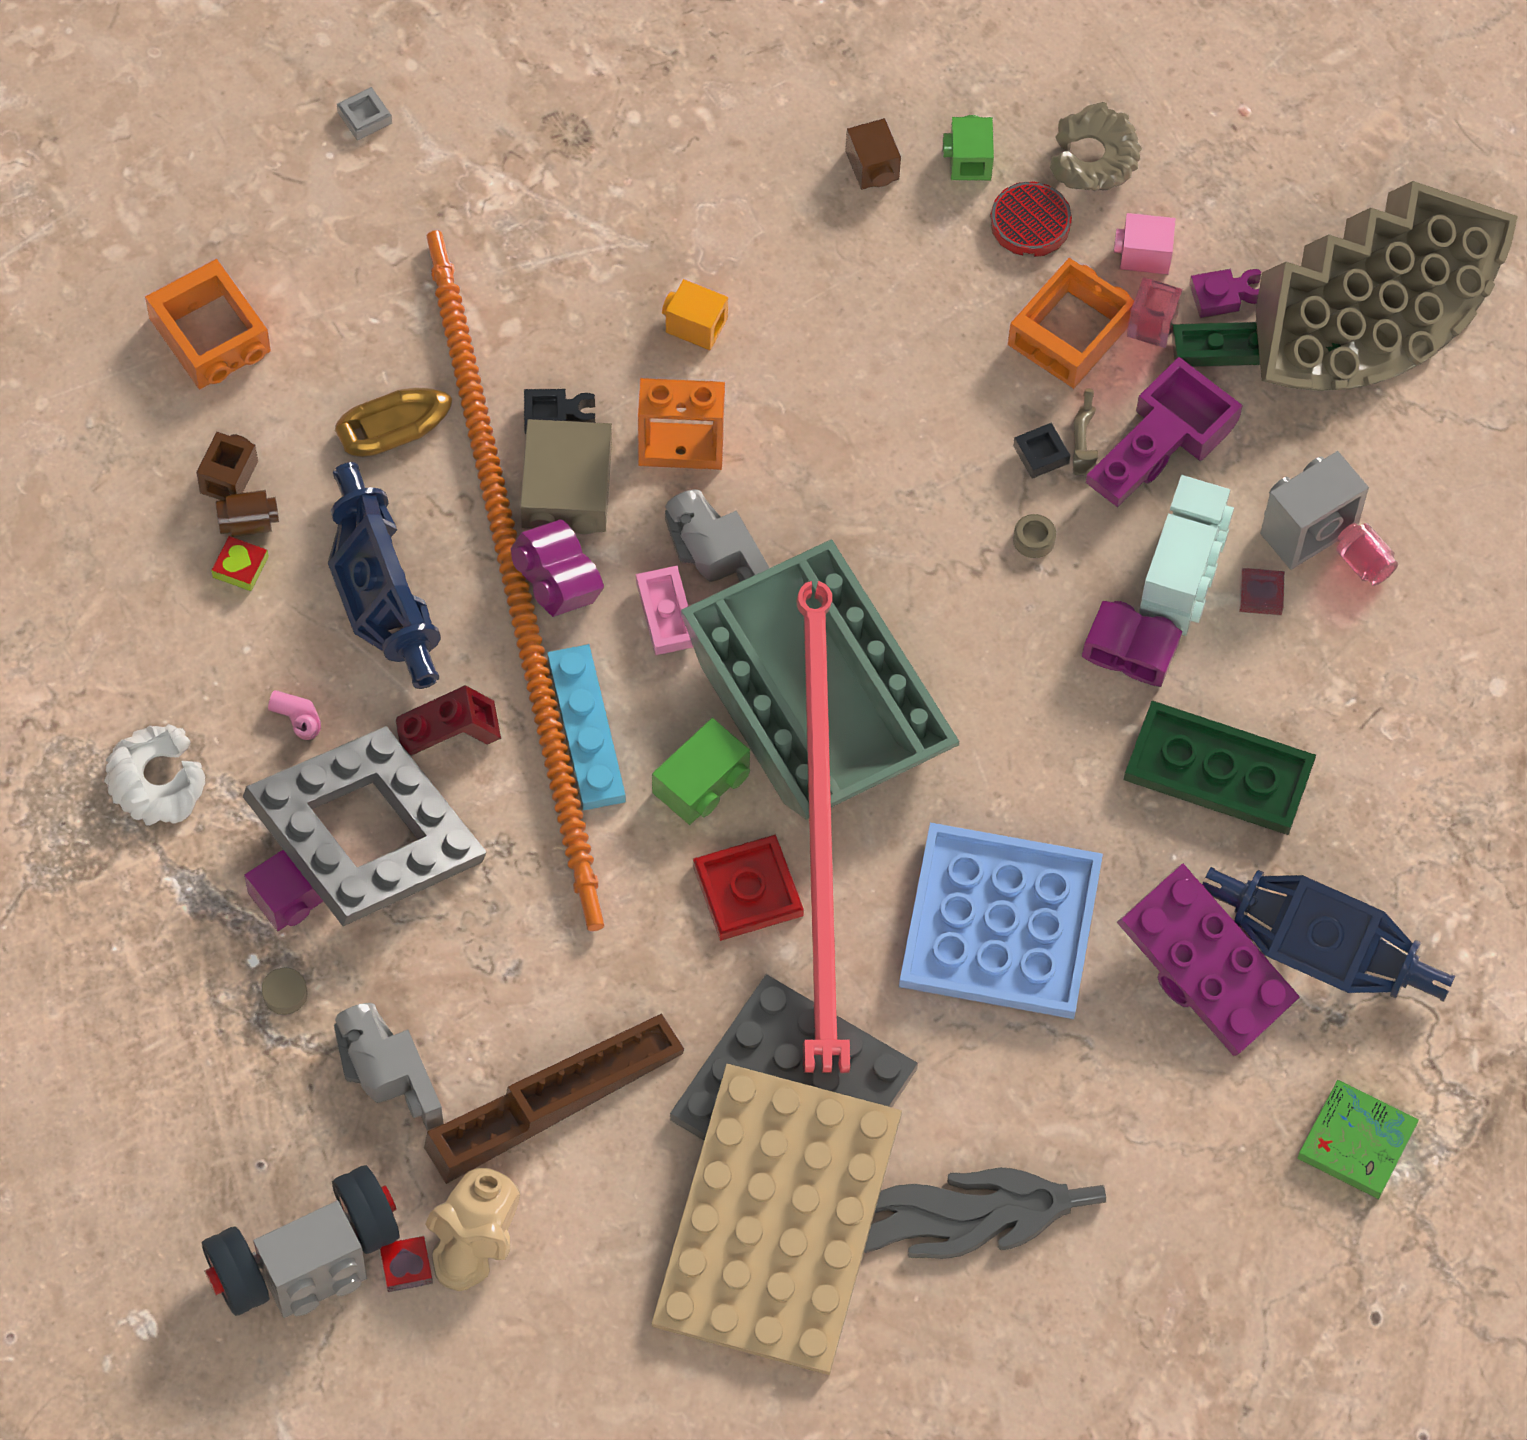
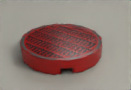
M1035 181L1019 182L1005 188L994 200L990 216L992 234L999 244L1010 252L1022 256L1024 253H1034V257L1045 256L1059 249L1067 240L1072 223L1070 205L1062 193L1050 185Z

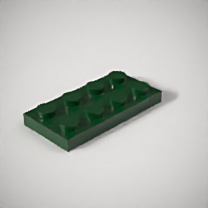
M1152 700L1123 780L1289 835L1316 755Z

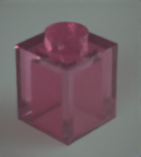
M1143 277L1131 309L1127 337L1166 348L1172 333L1173 324H1175L1178 316L1183 289Z

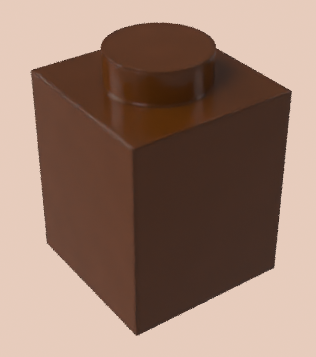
M886 119L847 128L845 152L861 190L870 187H884L893 181L899 180L901 155Z

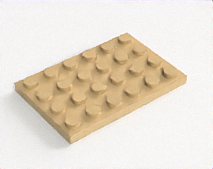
M726 1064L651 1323L652 1327L830 1375L902 1110Z

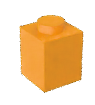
M683 279L676 293L669 292L662 307V314L666 316V333L711 350L728 320V297Z

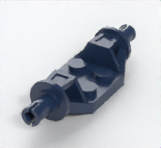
M347 462L335 468L336 471H333V477L338 484L342 497L334 503L331 509L332 519L338 524L329 556L328 566L355 635L383 651L385 658L389 661H405L414 688H428L437 683L436 680L440 679L429 652L438 645L441 635L439 629L431 622L425 600L411 593L406 581L405 572L401 568L394 550L391 537L397 531V527L387 509L389 504L387 494L379 488L365 487L357 463ZM404 627L393 634L389 631L392 629Z
M1210 867L1205 878L1221 884L1222 887L1218 888L1207 882L1202 883L1213 898L1235 907L1234 912L1237 914L1234 922L1239 927L1242 926L1265 956L1347 993L1391 992L1390 997L1396 999L1401 988L1406 989L1407 985L1444 1002L1449 991L1433 984V980L1451 987L1455 979V975H1450L1419 961L1420 956L1417 953L1421 942L1418 940L1412 942L1385 911L1304 875L1264 876L1263 871L1257 870L1252 881L1248 880L1247 883H1244ZM1262 887L1282 894H1286L1287 896L1279 895L1259 888ZM1249 913L1253 917L1265 923L1266 925L1271 927L1272 930L1270 931L1266 927L1262 926L1261 924L1247 916V914ZM1393 945L1397 946L1398 948L1402 949L1403 951H1405V952L1408 953V954H1405L1404 952H1402L1401 950L1397 949V948L1394 947ZM1367 971H1368V972H1372V973H1375V974H1379V975H1382V976H1386V977H1389V978L1396 979V981L1387 980V979L1380 978V977L1373 976V975H1369V974H1366V973H1367Z

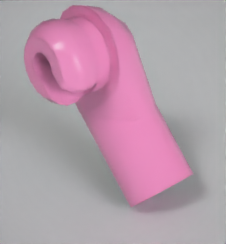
M276 690L272 692L268 710L289 716L294 733L303 740L314 739L321 729V721L314 704L310 700Z

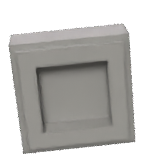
M372 87L337 104L338 114L357 141L392 124V115Z

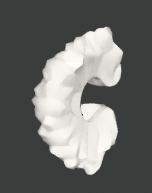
M168 724L165 727L148 726L145 729L134 731L132 737L118 742L113 748V752L106 759L108 764L106 765L107 775L104 782L108 785V793L112 795L113 803L120 804L122 810L131 813L133 819H143L145 825L150 826L159 820L173 824L182 822L192 813L196 801L202 794L205 785V774L199 762L181 761L183 769L176 774L172 781L164 785H153L144 777V768L151 759L159 756L180 757L189 748L191 741L185 736L186 731L183 728H176Z

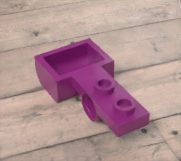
M1178 357L1139 395L1136 412L1144 419L1087 474L1085 483L1118 508L1143 482L1149 484L1155 480L1167 465L1171 454L1180 446L1196 459L1202 461L1235 427L1240 418L1243 405Z

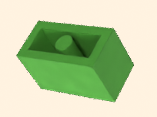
M712 717L652 773V793L686 823L691 825L700 815L702 817L708 816L719 804L720 796L730 787L736 789L746 780L750 773V749Z

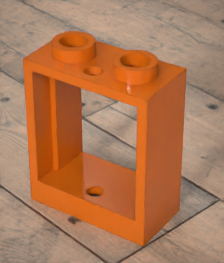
M1068 258L1010 323L1008 346L1074 389L1132 324L1136 301L1124 289L1117 286L1114 287L1098 277L1096 272L1089 266L1080 265L1071 258ZM1067 292L1111 320L1083 353L1039 325Z
M218 259L145 296L150 321L199 390L209 384L220 383L230 373L245 365L257 363L265 354L271 352L268 329ZM224 296L247 328V331L199 356L175 321Z
M640 378L638 466L722 470L725 382ZM676 408H686V410L679 412ZM651 418L713 421V425L651 422ZM679 449L685 450V454L679 455L676 453V451Z

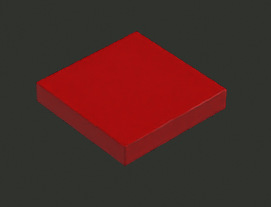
M776 834L693 858V868L720 941L804 916V908Z

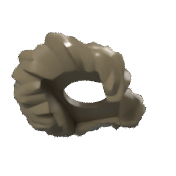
M1100 102L1088 105L1079 113L1070 114L1064 119L1061 118L1058 124V134L1055 138L1061 148L1066 151L1051 158L1050 169L1056 180L1064 183L1066 187L1071 189H1091L1093 191L1109 190L1129 180L1132 171L1138 169L1139 152L1142 150L1135 133L1136 129L1129 122V115L1122 112L1116 113L1114 110L1108 109L1107 103ZM1084 138H1093L1103 144L1105 153L1101 159L1095 162H1084L1070 153L1071 142Z

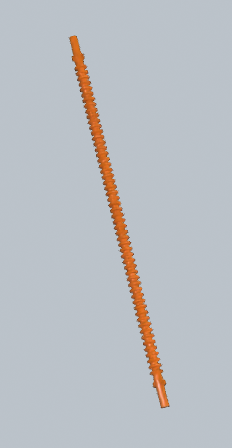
M434 230L426 236L433 263L431 275L433 281L438 286L435 296L439 299L437 304L441 308L442 326L446 328L444 335L448 338L447 346L451 348L449 356L453 358L451 365L455 368L456 386L460 389L458 395L462 399L461 406L465 409L463 411V416L467 419L465 424L470 429L468 431V437L472 439L470 447L474 450L473 458L477 460L475 468L479 470L477 477L481 480L480 488L484 491L482 498L486 501L485 509L489 512L487 514V519L491 522L489 529L494 533L492 541L496 543L494 550L498 553L497 562L501 564L499 572L503 574L502 583L506 585L504 593L509 596L507 598V604L511 606L509 614L514 617L511 624L516 628L514 630V636L518 638L516 646L521 649L519 657L524 660L521 667L526 671L524 674V679L528 681L526 689L531 692L529 700L534 703L531 710L534 714H537L534 717V722L539 725L537 727V734L542 736L539 739V744L544 747L542 755L547 758L544 761V766L549 769L547 777L552 780L549 788L555 791L552 794V799L558 802L554 810L560 813L557 817V822L562 824L560 833L565 836L562 839V844L568 847L565 850V855L571 858L567 866L574 870V892L576 894L579 893L587 930L598 931L604 928L596 891L599 882L591 869L594 858L588 855L591 852V846L586 844L589 836L583 832L586 829V824L580 821L583 818V812L578 810L581 802L575 799L578 796V790L573 788L576 780L571 777L573 768L568 766L570 757L566 755L568 751L567 745L563 744L565 735L560 732L563 729V725L558 722L560 713L555 711L558 703L552 700L555 697V692L550 689L552 680L547 678L550 675V670L545 667L547 665V659L543 657L545 649L540 646L542 637L537 635L540 632V627L535 624L537 616L533 614L535 606L530 603L532 600V595L528 592L530 585L528 582H525L526 578L515 568L512 561L510 548L516 541L517 531L513 529L515 521L511 519L512 510L508 508L510 506V500L506 498L508 491L503 487L505 485V479L501 477L503 470L499 467L500 459L496 456L498 449L494 446L495 438L491 436L493 428L489 425L491 418L487 415L488 407L484 405L486 403V398L482 395L484 388L479 385L481 377L477 375L479 368L475 365L474 347L470 344L472 338L468 334L469 327L466 325L465 308L461 305L460 287L454 284V264L449 263L442 232Z

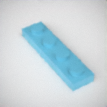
M590 645L547 652L549 668L583 811L625 803L626 794Z

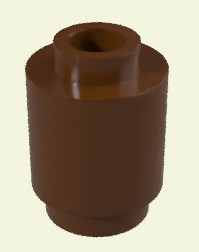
M266 490L226 495V500L216 501L221 535L231 533L232 537L272 532L271 523L279 522L276 497L267 498Z

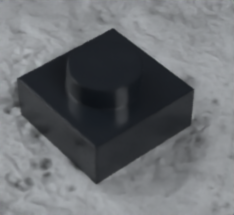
M1052 422L1014 437L1013 447L1032 479L1065 466L1070 462L1071 455Z

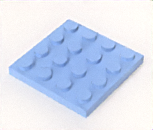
M930 822L899 987L1074 1019L1103 854Z

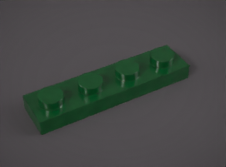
M1256 322L1173 324L1171 335L1174 360L1180 357L1192 367L1260 365ZM1332 343V346L1326 348L1330 352L1341 347V345Z

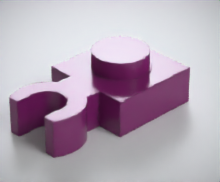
M1231 268L1191 275L1189 285L1199 317L1205 318L1240 311L1241 300L1250 304H1257L1259 289H1253L1249 285L1260 282L1261 271L1259 269H1250L1238 278H1233Z

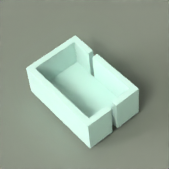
M1181 475L1170 507V511H1173V513H1168L1145 580L1139 610L1140 615L1165 617L1183 631V636L1187 635L1191 621L1199 623L1206 602L1205 597L1208 588H1211L1218 566L1217 561L1220 552H1223L1229 533V525L1234 512V507L1227 506L1231 489Z

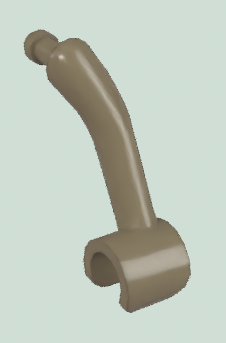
M1090 388L1084 391V406L1079 408L1073 424L1075 440L1073 455L1074 475H1087L1096 466V460L1098 459V450H1087L1086 445L1087 425L1096 411V408L1092 406L1094 391Z

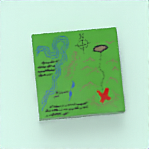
M1337 1080L1297 1159L1379 1199L1419 1119Z

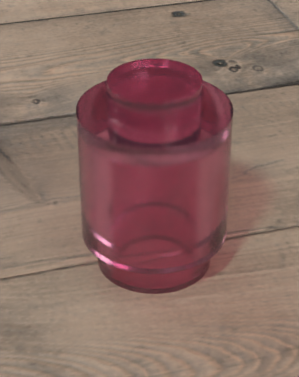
M1353 523L1346 527L1337 538L1340 542L1336 548L1337 553L1362 581H1369L1373 586H1376L1389 578L1398 567V562L1394 559L1395 552L1368 523L1361 525Z

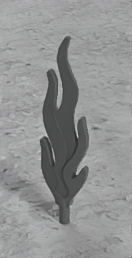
M1002 1167L971 1173L952 1172L948 1174L947 1182L949 1185L965 1190L989 1189L997 1191L989 1195L963 1194L921 1184L896 1185L880 1192L875 1213L892 1211L895 1214L871 1224L864 1253L881 1249L904 1239L935 1237L948 1239V1241L914 1244L908 1248V1257L935 1259L960 1257L978 1249L1005 1229L1014 1227L998 1241L999 1250H1009L1034 1239L1058 1218L1071 1214L1072 1207L1106 1203L1104 1185L1068 1190L1067 1184L1054 1183L1026 1171Z

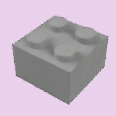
M1339 451L1325 459L1317 457L1304 468L1302 473L1292 479L1285 477L1270 489L1260 534L1289 569L1292 570L1357 530L1369 487Z

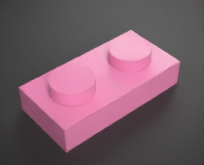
M678 566L636 574V585L655 655L694 648L681 615V610L688 607Z

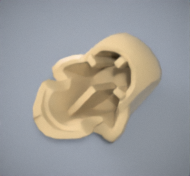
M475 1168L468 1171L451 1192L447 1201L430 1212L425 1225L440 1238L432 1252L435 1276L440 1284L456 1291L467 1290L488 1277L490 1272L488 1258L506 1260L510 1252L508 1229L515 1215L520 1197L518 1186L509 1177L489 1168Z

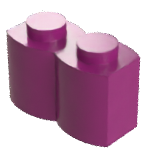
M563 520L521 532L510 548L515 568L532 583L536 601L552 617L593 604L604 589L602 578L596 566L583 554L575 533Z
M1102 601L1086 638L1082 657L1097 666L1120 671L1132 679L1152 686L1162 687L1179 646L1183 631L1165 617L1142 616L1125 602Z

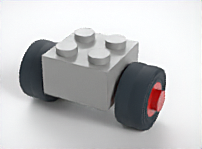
M367 1165L360 1166L350 1173L336 1177L332 1181L337 1201L254 1239L256 1252H251L244 1236L236 1226L223 1230L221 1233L206 1238L201 1242L205 1258L210 1267L204 1270L208 1282L215 1295L222 1293L229 1309L235 1316L241 1315L269 1301L267 1286L283 1318H286L292 1314L295 1316L305 1315L317 1308L319 1301L334 1294L337 1296L347 1295L359 1288L361 1282L367 1279L363 1252L365 1254L372 1253L400 1238L398 1225L393 1214L397 1210L394 1200L386 1185L380 1186L375 1175Z

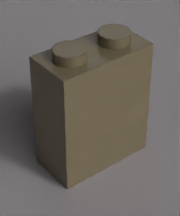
M527 420L521 495L522 528L533 529L551 522L563 520L574 532L579 534L606 532L612 452V423Z

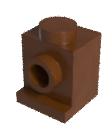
M216 431L196 472L200 494L218 500H226V495L243 493L258 463L256 445L243 436L237 434L229 436Z

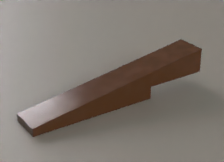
M661 1013L508 1086L506 1095L428 1131L424 1149L447 1184L682 1055L684 1047Z

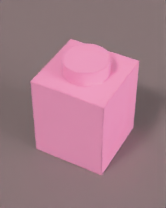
M1127 213L1124 229L1116 228L1114 253H1121L1120 270L1169 275L1176 218Z

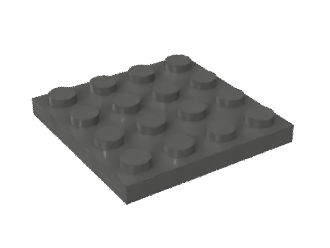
M766 974L671 1111L670 1120L705 1140L726 1064L893 1107L917 1071L918 1063L837 1016V1040H850V1072L840 1073L838 1066L839 1055H832V1073H822L821 1055H814V1073H804L803 1043L804 1040H815L814 1002Z

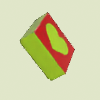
M228 536L211 570L212 578L252 591L269 557L268 550Z

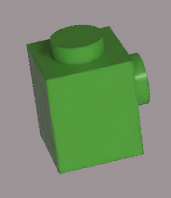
M976 115L952 117L951 133H943V157H950L951 180L991 181L994 161L993 117H979Z

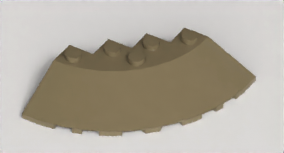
M1411 181L1388 192L1385 212L1369 208L1347 218L1343 239L1328 234L1305 245L1301 266L1284 262L1262 272L1255 311L1262 381L1296 389L1317 391L1344 390L1376 384L1403 374L1413 367L1422 364L1437 354L1441 348L1447 345L1471 323L1477 315L1476 310L1485 297L1491 294L1495 286L1493 281L1497 276L1500 265L1505 263L1518 216ZM1332 343L1341 345V347L1330 352L1326 348L1332 346Z

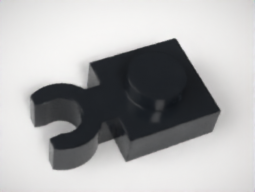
M524 389L525 434L527 432L528 419L596 423L595 413H583L580 411L583 408L595 407V394L580 393L573 399H566V389Z

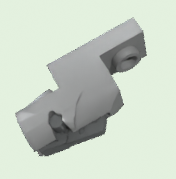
M695 489L682 492L667 502L665 506L667 509L665 510V521L679 561L694 564L700 574L709 582L725 578L736 572L739 582L769 569L767 562L737 510L721 517L708 503L702 492Z
M373 1003L358 1004L337 1014L334 1030L346 1081L360 1083L362 1089L376 1103L404 1094L412 1117L421 1116L427 1130L444 1124L442 1106L409 1030L393 1035Z

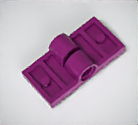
M1184 863L1175 868L1117 921V924L1159 970L1160 973L1157 978L1164 992L1180 1006H1190L1233 1056L1240 1054L1300 998L1297 992Z

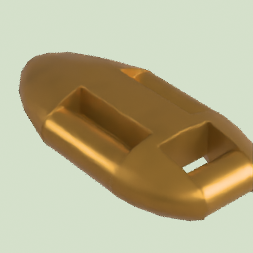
M432 388L400 389L351 408L337 421L335 432L345 449L344 451L352 456L366 457L381 454L422 438L434 429L450 410L452 397L445 392ZM361 428L365 439L358 440L354 430Z

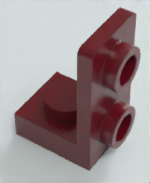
M467 685L401 714L396 718L399 742L410 756L462 732L486 745L501 739L494 700Z

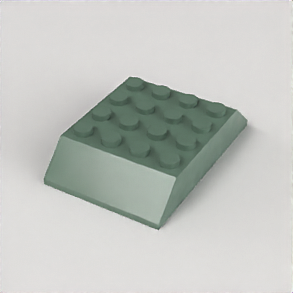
M832 539L681 610L683 621L703 672L782 802L806 820L809 819L805 635L804 616L797 608V596L800 588L805 583L812 581V596L806 600L807 606L812 609H817L821 606V603L814 598L818 581L825 583L832 592L831 607L826 614L831 807L959 746L960 742Z

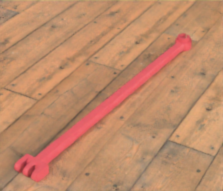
M812 581L800 588L797 596V608L804 616L815 1023V1040H804L803 1068L804 1073H814V1055H821L822 1073H832V1055H839L838 1066L840 1073H849L850 1040H837L826 614L831 607L832 592L825 583L818 581L814 598L821 603V606L817 609H812L806 604V600L812 596Z

